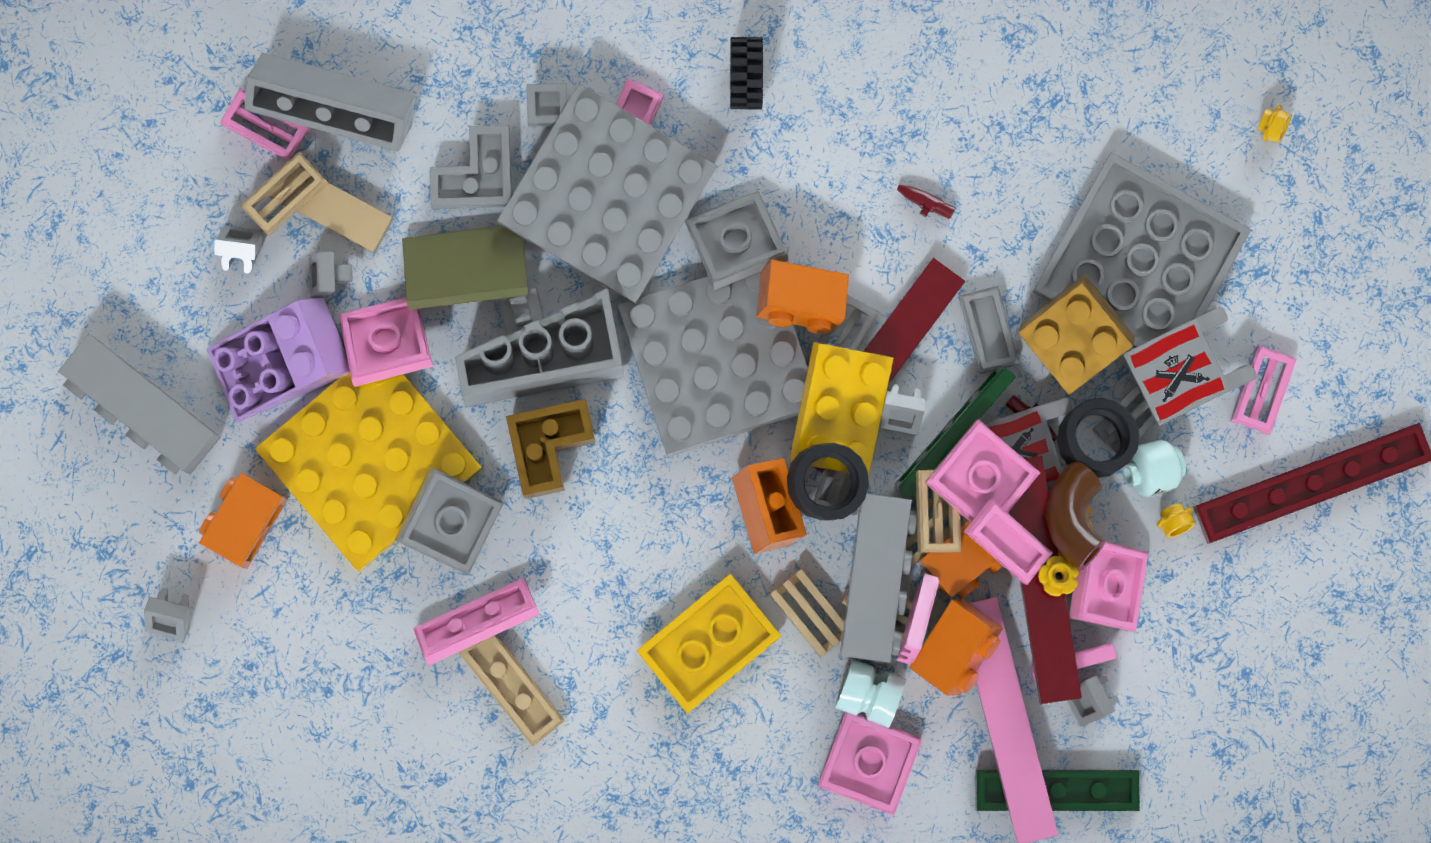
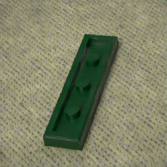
M996 367L895 482L894 488L904 497L910 499L916 492V471L935 470L972 424L985 414L1016 377L1008 369Z
M975 770L976 811H1008L998 770ZM1042 770L1052 811H1140L1139 770Z

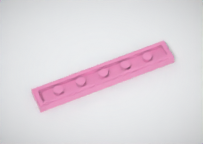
M997 597L969 603L1003 627L998 636L1001 641L997 650L989 659L984 658L976 670L979 674L976 686L1016 842L1030 843L1058 836Z

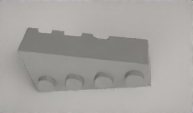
M608 288L579 304L573 303L562 308L561 312L548 318L526 324L523 329L510 335H502L455 356L461 394L466 407L624 377Z

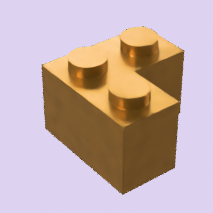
M586 399L506 416L523 497L529 499L565 491L557 451L596 443Z

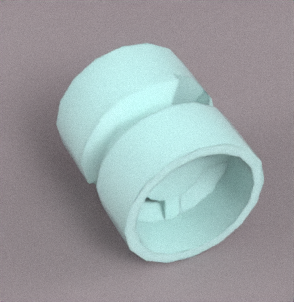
M852 659L843 680L835 708L855 716L864 712L868 721L889 728L901 700L906 678L887 671L878 675L875 673L874 666Z

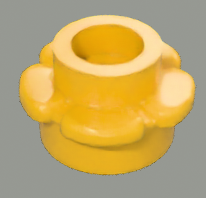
M1282 105L1276 106L1275 111L1266 109L1258 126V131L1263 132V141L1271 140L1279 144L1289 127L1292 114L1283 111Z
M1181 503L1169 506L1160 512L1161 519L1156 524L1157 528L1163 530L1166 538H1173L1184 534L1196 525L1191 515L1194 513V510L1189 507L1184 509Z
M1063 556L1049 558L1047 564L1041 566L1039 570V581L1043 584L1044 590L1052 596H1060L1062 593L1070 594L1078 586L1076 578L1079 572ZM1057 572L1063 574L1062 580L1056 579L1055 575Z

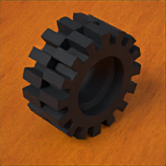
M731 37L730 109L762 110L763 37Z

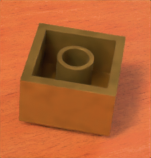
M1085 274L1023 321L1018 331L1019 335L1068 395L1133 347L1135 339L1133 333Z

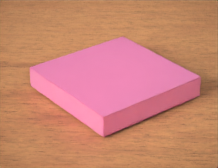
M406 297L338 314L354 387L433 367L421 309L408 310Z
M976 420L924 483L968 521L972 522L989 500L995 501L1008 513L1040 472L980 420Z
M1105 542L1103 548L1092 562L1079 571V575L1076 578L1078 586L1072 594L1069 618L1136 632L1148 552Z
M845 712L817 786L895 815L922 738L891 726L887 728L868 721L867 717L858 714L855 716Z

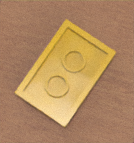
M813 342L789 461L792 462L801 451L811 445L837 443L851 448L861 457L869 476L893 358ZM830 457L820 458L811 464L813 467L849 473L843 463Z
M729 574L636 651L688 714L782 636L735 578Z

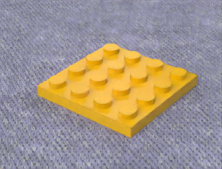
M351 374L342 376L254 448L357 572L362 571L396 542L395 538L430 467L463 483L468 482L483 469L404 374L354 387Z

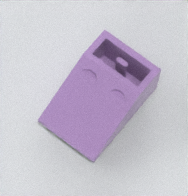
M324 298L297 300L207 348L236 422L243 421L313 392L342 376L350 374L345 347Z

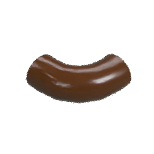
M1072 461L1062 471L1049 491L1045 517L1053 544L1066 561L1079 572L1092 562L1105 544V540L1095 532L1087 519L1088 505L1102 488L1099 479L1089 467L1079 461Z

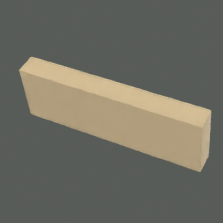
M298 167L268 196L271 199L275 198L304 169ZM311 177L282 205L287 206L314 181V178ZM330 183L324 186L297 211V213L374 254L394 220L392 216Z
M497 634L459 652L532 746L565 721Z

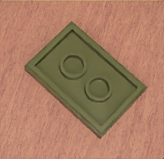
M504 226L402 238L408 310L529 295L524 240L521 236Z

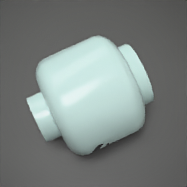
M1156 440L1138 445V450L1131 462L1122 468L1125 483L1129 487H1133L1139 495L1144 497L1173 491L1180 485L1181 479L1186 473V464L1182 452L1179 448L1172 446L1165 440Z

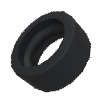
M1099 397L1084 401L1065 415L1058 428L1057 444L1060 455L1067 465L1072 461H1079L1089 467L1097 478L1111 476L1131 462L1138 450L1140 435L1136 420L1126 407L1115 400ZM1087 416H1103L1118 431L1120 447L1116 455L1111 459L1095 461L1085 455L1079 447L1076 429L1081 420Z
M837 443L811 445L801 451L790 464L787 475L788 494L795 507L808 517L824 521L843 519L856 512L865 500L869 487L868 471L861 457L847 446ZM830 457L839 460L846 466L850 474L851 485L849 493L843 501L836 505L824 506L817 504L809 497L805 489L804 479L807 469L820 458Z

